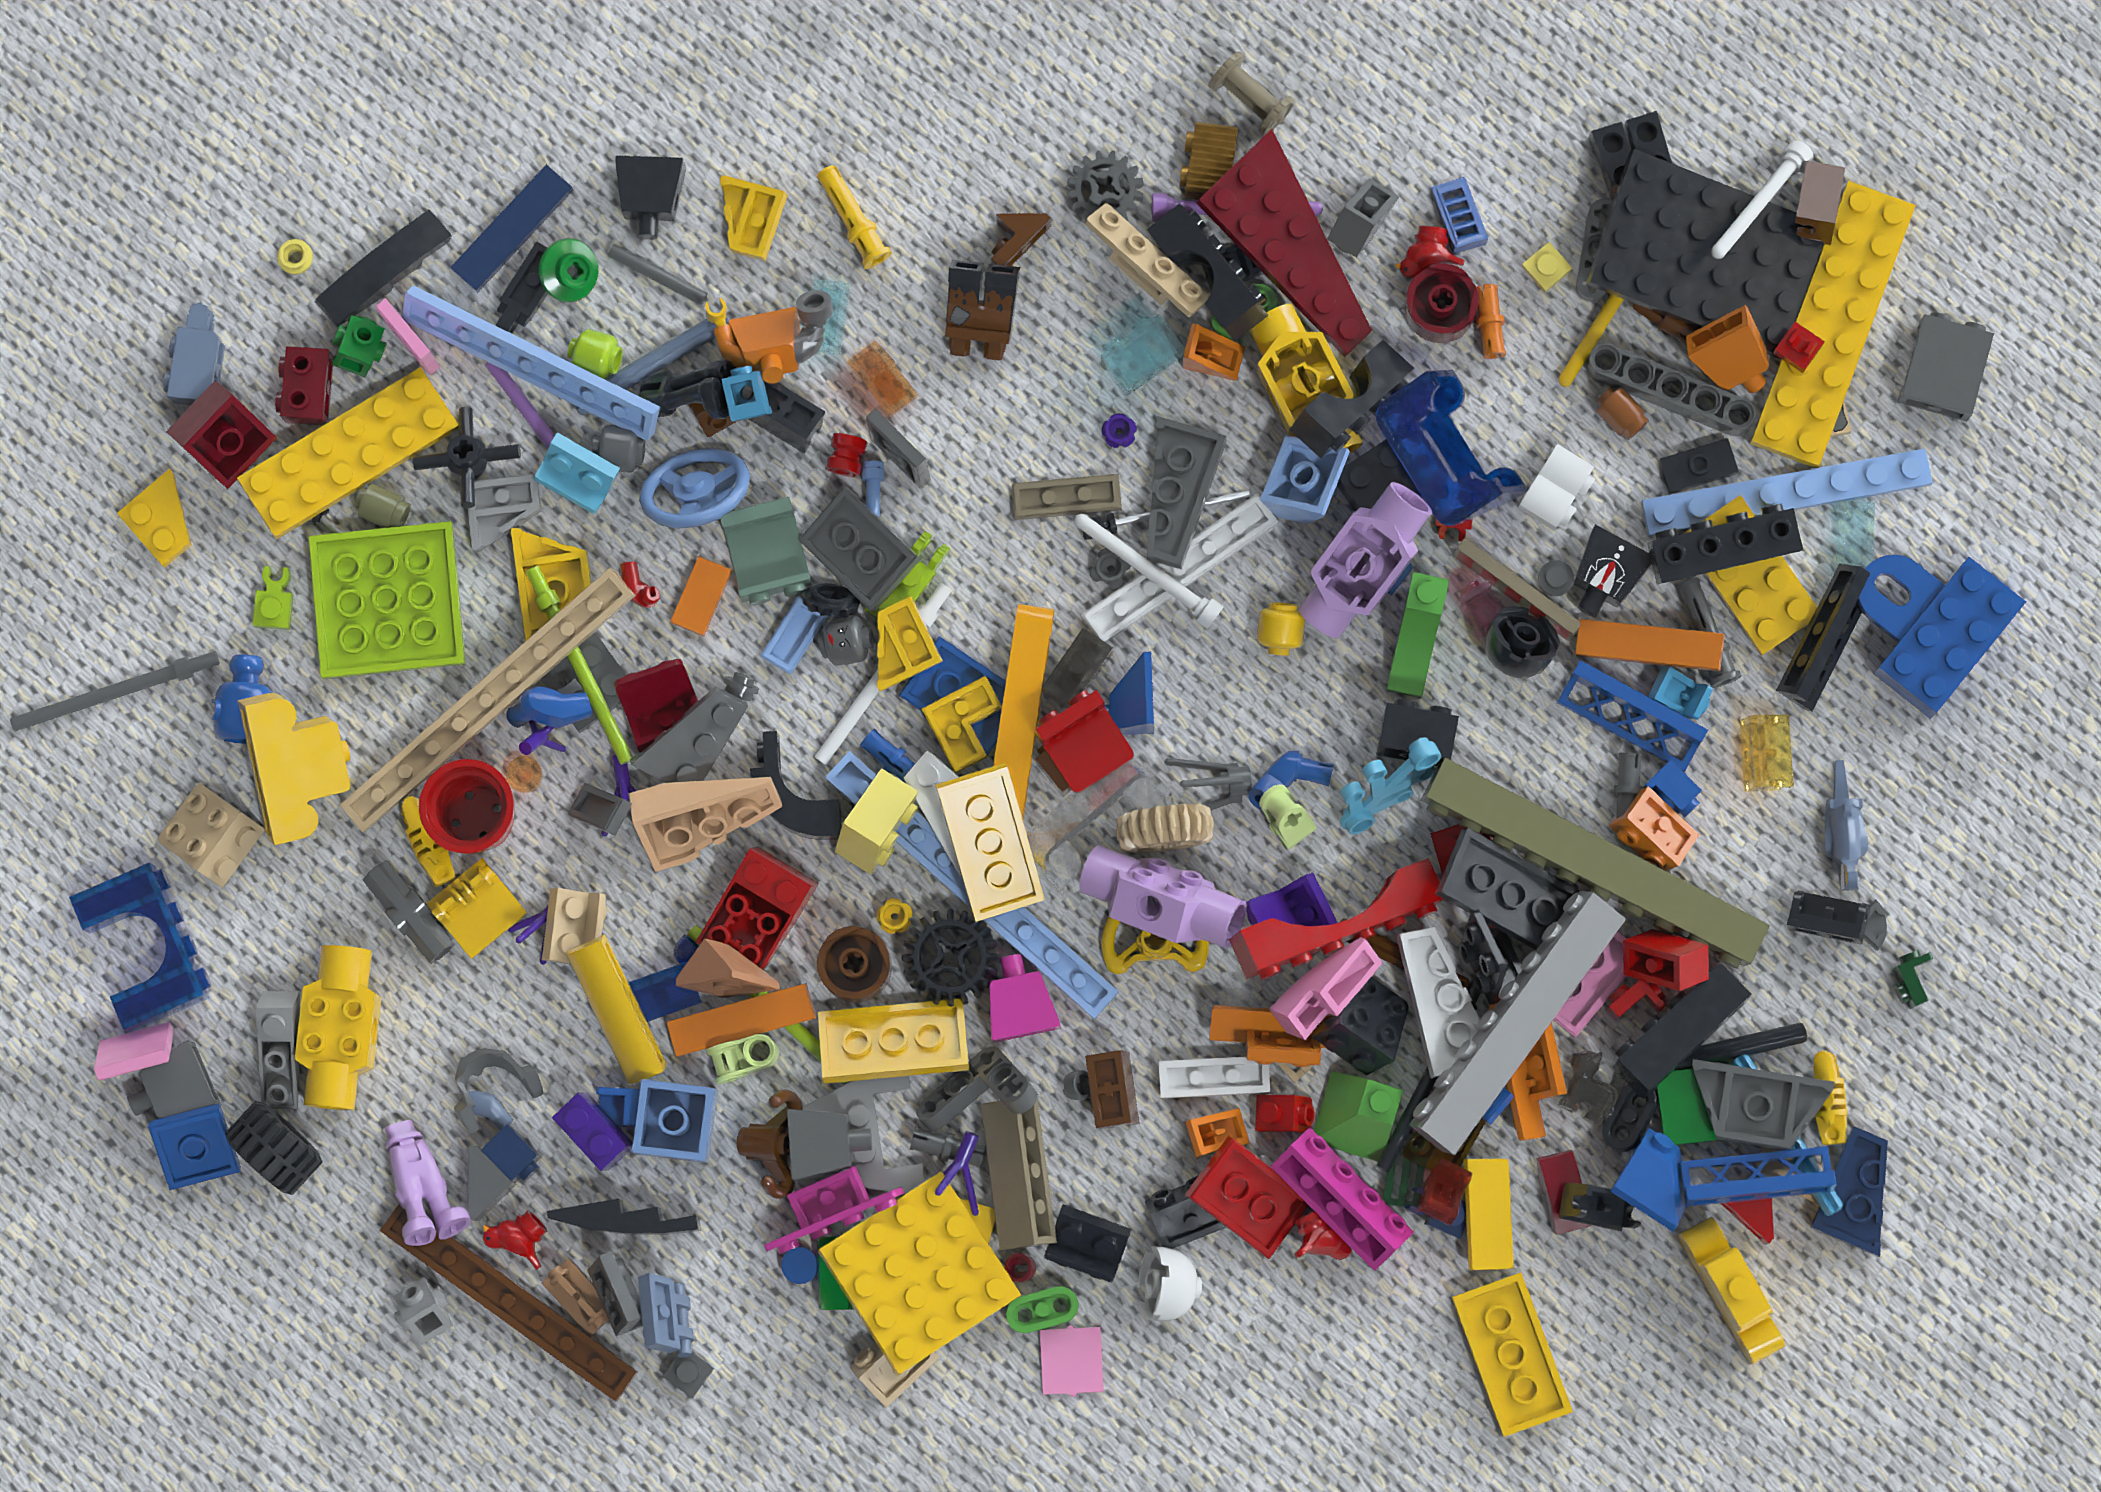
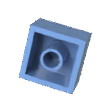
M642 1079L632 1153L642 1156L709 1164L718 1091L710 1087Z

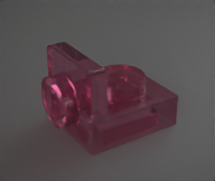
M1475 580L1459 591L1461 596L1456 601L1458 609L1478 640L1486 636L1491 621L1500 609H1503L1491 590L1492 585L1489 580L1482 584Z

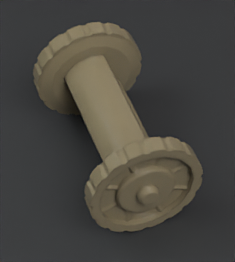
M1238 51L1231 55L1217 70L1210 80L1208 87L1215 92L1225 86L1263 120L1259 132L1264 136L1268 131L1274 130L1283 122L1296 101L1291 96H1288L1279 102L1240 67L1245 56Z

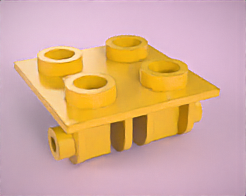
M483 858L426 903L434 916L445 926L471 959L528 914Z

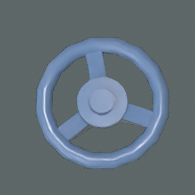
M716 448L690 450L673 456L654 468L643 482L639 502L644 514L658 525L676 529L699 527L720 519L737 507L747 494L750 473L746 463L730 451ZM714 462L728 466V468L714 476L705 471L691 472L682 477L674 473L678 469L696 463ZM660 484L682 505L678 514L664 512L656 507L653 497L655 490Z

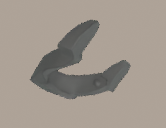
M487 1048L469 1053L459 1061L455 1080L460 1092L461 1101L454 1106V1110L464 1127L471 1134L478 1131L479 1126L472 1109L475 1107V1103L467 1092V1081L470 1076L475 1075L478 1077L482 1074L484 1068L496 1066L513 1074L521 1081L532 1098H537L543 1094V1087L536 1070L531 1065L520 1067L506 1051Z

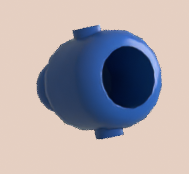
M239 654L234 655L229 663L230 671L233 674L232 682H226L219 686L215 699H212V703L215 704L212 720L214 733L220 740L247 744L238 700L272 693V691L266 685L259 684V676L264 669L262 658L255 655Z

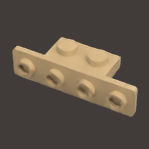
M1104 204L1086 219L1085 225L1114 250L1109 259L1160 305L1169 300L1188 317H1191L1205 305L1209 294L1109 204Z

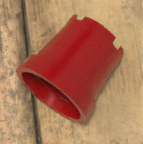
M461 759L449 762L437 769L429 777L422 789L419 800L421 823L429 837L446 850L461 854H475L491 850L507 839L513 827L515 804L511 788L505 777L496 768L485 762L474 759ZM473 792V799H466V794ZM495 805H501L500 812H494L493 808ZM454 820H460L459 827H453ZM481 833H487L486 836L480 838Z

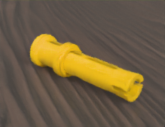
M831 165L821 170L816 177L824 187L848 229L847 239L850 244H855L863 258L862 265L864 269L873 268L886 261L892 254L890 248L884 247L876 233V224L866 219L838 171L837 166Z

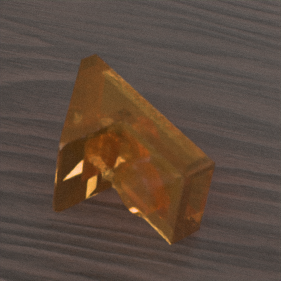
M876 341L847 361L848 365L889 418L918 397L916 391L896 367L895 360Z

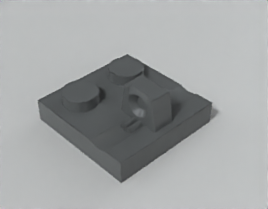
M595 632L578 647L610 711H612L621 704L614 687V682L626 674ZM567 656L541 678V681L547 688L562 694L585 692ZM592 706L591 717L572 723L579 733L598 721Z

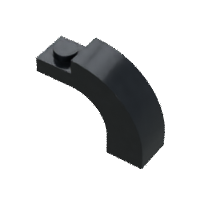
M777 731L762 732L763 741L757 742L758 763H764V768H750L751 778L771 777L782 802V807L769 814V816L781 827L800 837L814 840H838L842 828L841 803L839 799L806 800L793 794L785 786L782 779L780 736Z

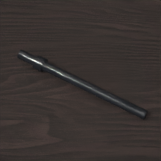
M1473 976L1467 991L1472 999L1470 1002L1476 1011L1478 1007L1475 1004L1480 993L1476 988ZM1428 1065L1376 1164V1168L1383 1172L1389 1173L1412 1129L1409 1124L1414 1119L1413 1112L1422 1100L1427 1099L1438 1078L1430 1077Z

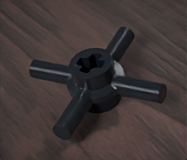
M471 407L459 408V436L450 441L446 453L413 456L412 461L414 470L448 467L451 473L460 477L461 507L472 508L475 506L474 479L484 473L487 462L521 458V449L519 444L486 448L482 441L474 438L473 409Z

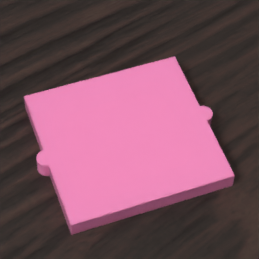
M1068 1325L1066 1329L1040 1330L1043 1395L1070 1393V1396L1075 1397L1077 1393L1104 1392L1100 1327L1074 1328L1072 1325Z

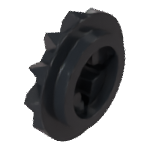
M821 583L804 590L802 604L808 607L809 611L818 612L820 616L827 615L835 618V616L847 618L849 615L857 614L860 600L844 586Z

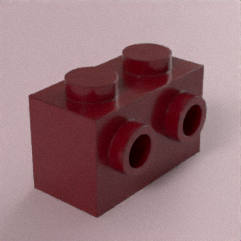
M286 346L285 357H280L278 365L279 378H283L282 392L277 391L275 399L276 413H280V417L285 423L325 425L329 422L333 376L332 362L334 359V355L329 349Z

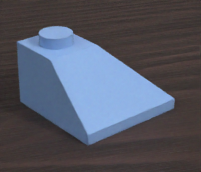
M1285 436L1260 501L1278 518L1309 524L1324 517L1350 451L1347 448H1342L1336 453L1332 449L1321 459L1299 438Z

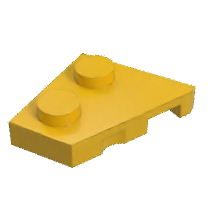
M721 175L720 184L724 192L725 220L728 222L729 228L727 232L729 249L736 254L766 261L788 195L785 191Z
M170 469L165 471L117 513L164 568L192 545L184 518L182 502L179 498L176 477Z

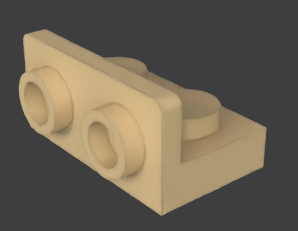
M550 888L542 960L571 965L565 953L566 951L602 936L603 921L607 914L606 894Z
M875 1342L871 1347H866L857 1354L850 1369L887 1408L940 1356L934 1352L897 1376Z

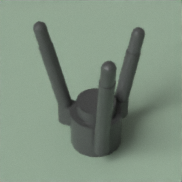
M1170 758L1164 761L1165 765L1221 771L1220 777L1182 780L1180 782L1181 787L1220 785L1222 794H1229V796L1204 804L1210 808V811L1228 804L1241 803L1242 796L1249 795L1252 789L1249 766L1239 767L1238 763L1222 764Z

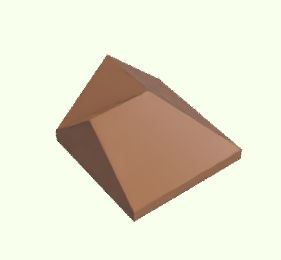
M706 938L676 978V986L721 998L779 990V982L730 945Z

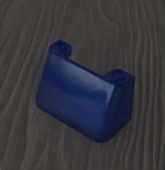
M1436 370L1424 372L1385 399L1377 408L1376 422L1424 501L1431 508L1434 517L1441 524L1455 526L1517 499L1527 492L1528 489L1519 474L1509 467H1499L1487 475L1485 474L1449 416L1463 405L1465 400L1463 384L1454 370Z

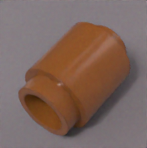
M1610 387L1596 401L1600 405L1596 413L1619 436L1624 435L1627 440L1634 437L1649 422L1644 415L1646 411L1623 387L1616 391Z

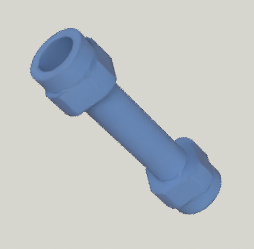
M864 461L862 481L866 482V505L880 518V482H884V462Z

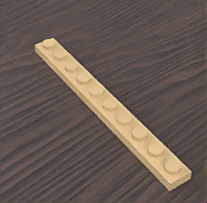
M612 568L606 570L344 800L340 807L362 832H367L520 698L524 691L536 684L636 595Z

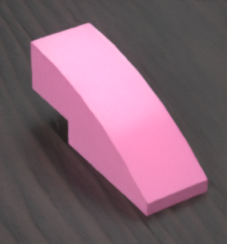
M1359 938L1336 951L1308 971L1269 1010L1287 1033L1305 1040L1328 1013L1338 1016L1342 1012L1343 1008L1347 1006L1382 965V961L1366 939Z

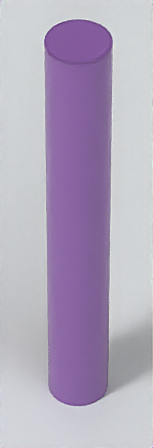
M487 362L486 368L548 449L555 437L554 433L509 373Z

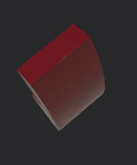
M1567 1150L1536 1158L1541 1190L1547 1197L1552 1231L1559 1235L1591 1227V1225L1559 1219L1564 1182L1582 1184L1573 1151Z

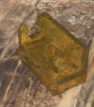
M1789 714L1750 715L1739 720L1744 792L1778 791L1781 788L1793 787Z

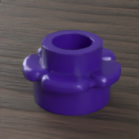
M1114 414L1102 425V435L1106 437L1105 442L1110 447H1128L1135 440L1134 433L1137 432L1136 423L1124 414ZM1118 428H1121L1123 430V433L1117 434L1116 430Z

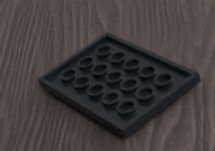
M1633 149L1629 152L1586 285L1697 328H1702L1746 305L1765 344L1767 355L1781 359L1773 353L1797 320L1823 241L1798 236V227L1813 229L1814 227L1795 223L1797 212L1768 202L1726 255L1721 259H1716L1711 253L1713 246L1755 196Z

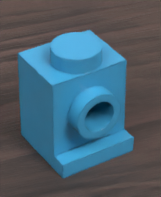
M751 366L730 370L731 377L722 379L731 421H742L772 414L761 371L753 372ZM746 386L753 388L754 395L750 400L745 399L743 396V389Z

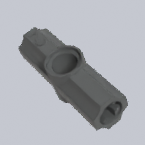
M387 860L375 866L362 879L376 899L385 907L386 910L384 912L404 936L407 935L430 964L440 960L455 946L445 930L432 917L431 914L433 913L427 904H424V900L414 889H410Z

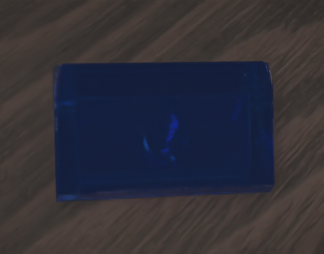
M687 962L628 982L647 1022L702 1003L698 991L676 986V978Z

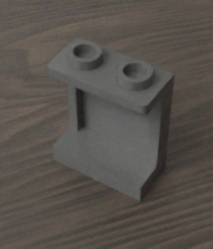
M1932 312L1930 315L1924 314L1919 321V331L1905 382L1900 390L1897 403L1967 422L1973 414L1994 333L1986 331V327L1978 323L1966 322L1963 325L1952 322L1950 316L1942 313Z

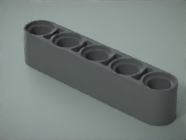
M1608 343L1599 344L1593 348L1588 358L1587 371L1594 380L1617 390L1623 387L1632 396L1727 435L1742 436L1750 429L1755 420V408L1748 400ZM1607 356L1612 360L1613 367L1609 370H1602L1595 364V358ZM1634 369L1641 370L1646 375L1647 381L1641 384L1634 383L1630 380L1628 372ZM1665 383H1673L1679 388L1680 395L1673 398L1668 397L1663 393L1661 386ZM1701 396L1709 398L1713 404V409L1710 411L1700 410L1695 404V399ZM1733 410H1739L1744 413L1747 421L1742 425L1734 424L1729 419L1728 413Z

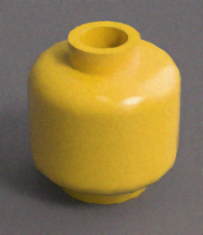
M1269 602V607L1259 612L1257 641L1261 645L1268 647L1269 654L1288 656L1290 649L1299 648L1303 644L1305 619L1297 610L1298 605Z

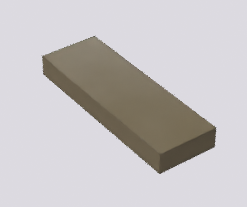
M1119 474L1012 483L1015 520L1122 511Z

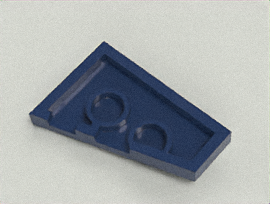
M1851 1127L1834 1169L1836 1178L1834 1191L1843 1206L1838 1212L1830 1216H1826L1819 1206L1810 1226L1811 1229L1871 1255L1880 1257L1888 1140L1858 1127Z

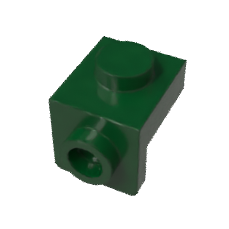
M1918 949L1899 957L1898 959L1901 964L1892 969L1898 981L1894 983V989L1902 1004L1907 1002L1909 1008L1912 1009L1929 1001L1915 967L1931 961L1933 956L1931 952L1921 956Z

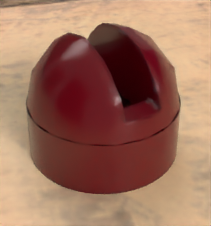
M1014 1253L1007 1258L1004 1269L1013 1282L1024 1283L1035 1275L1036 1264L1030 1255ZM1015 1265H1028V1271L1015 1272Z

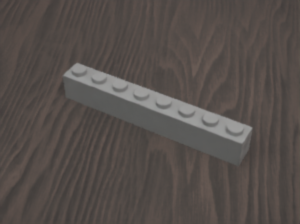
M1579 891V893L1573 894L1566 901L1563 907L1565 912L1558 922L1552 923L1542 935L1544 941L1536 952H1531L1521 964L1522 971L1514 981H1510L1502 989L1499 995L1501 1000L1493 1011L1489 1010L1478 1023L1479 1030L1474 1037L1461 1045L1456 1054L1458 1059L1450 1070L1446 1069L1439 1075L1435 1082L1436 1089L1428 1099L1422 1100L1413 1112L1414 1119L1409 1125L1442 1152L1452 1155L1456 1154L1626 920L1594 892Z

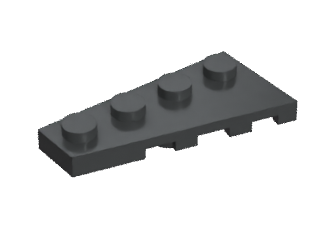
M1158 416L1147 560L1182 570L1227 442L1225 435Z

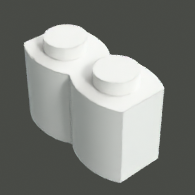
M1557 444L1518 509L1554 531L1559 523L1566 527L1577 509L1571 505L1578 493L1585 496L1596 479L1590 475L1594 466Z

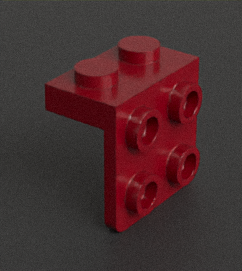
M681 659L663 661L654 667L629 673L614 682L616 693L628 718L636 747L640 753L655 742V738L664 730L667 731L683 717V714L698 702L697 695Z

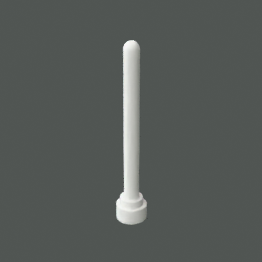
M1792 141L1781 154L1780 167L1713 246L1711 253L1714 258H1723L1792 174L1804 171L1806 160H1813V153L1805 143Z
M1078 514L1075 517L1074 522L1078 528L1194 611L1192 615L1198 618L1196 622L1208 630L1224 608L1223 605L1213 598L1210 601L1206 597L1201 599L1085 514Z

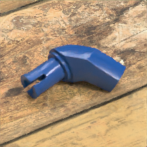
M534 687L524 691L520 698L521 701L508 708L506 713L508 722L516 728H520L521 725L523 727L530 720L550 727L561 728L591 717L592 709L585 692L562 694L547 687Z
M1288 751L1279 757L1256 782L1249 792V800L1256 808L1262 811L1259 802L1262 795L1269 788L1279 784L1288 788L1297 779L1329 787L1334 764L1302 757L1303 754L1299 753L1300 751Z

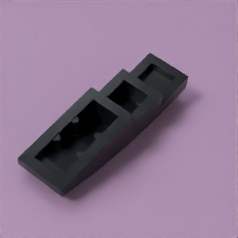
M430 209L351 267L315 299V303L338 328L339 324L342 325L347 322L351 315L356 316L390 293L394 284L422 265L423 259L446 245L451 240L452 234Z
M619 1198L547 1211V1217L551 1220L588 1230L624 1235H670L701 1231L700 1218L697 1215L663 1221L661 1208L652 1207L625 1212L623 1200Z

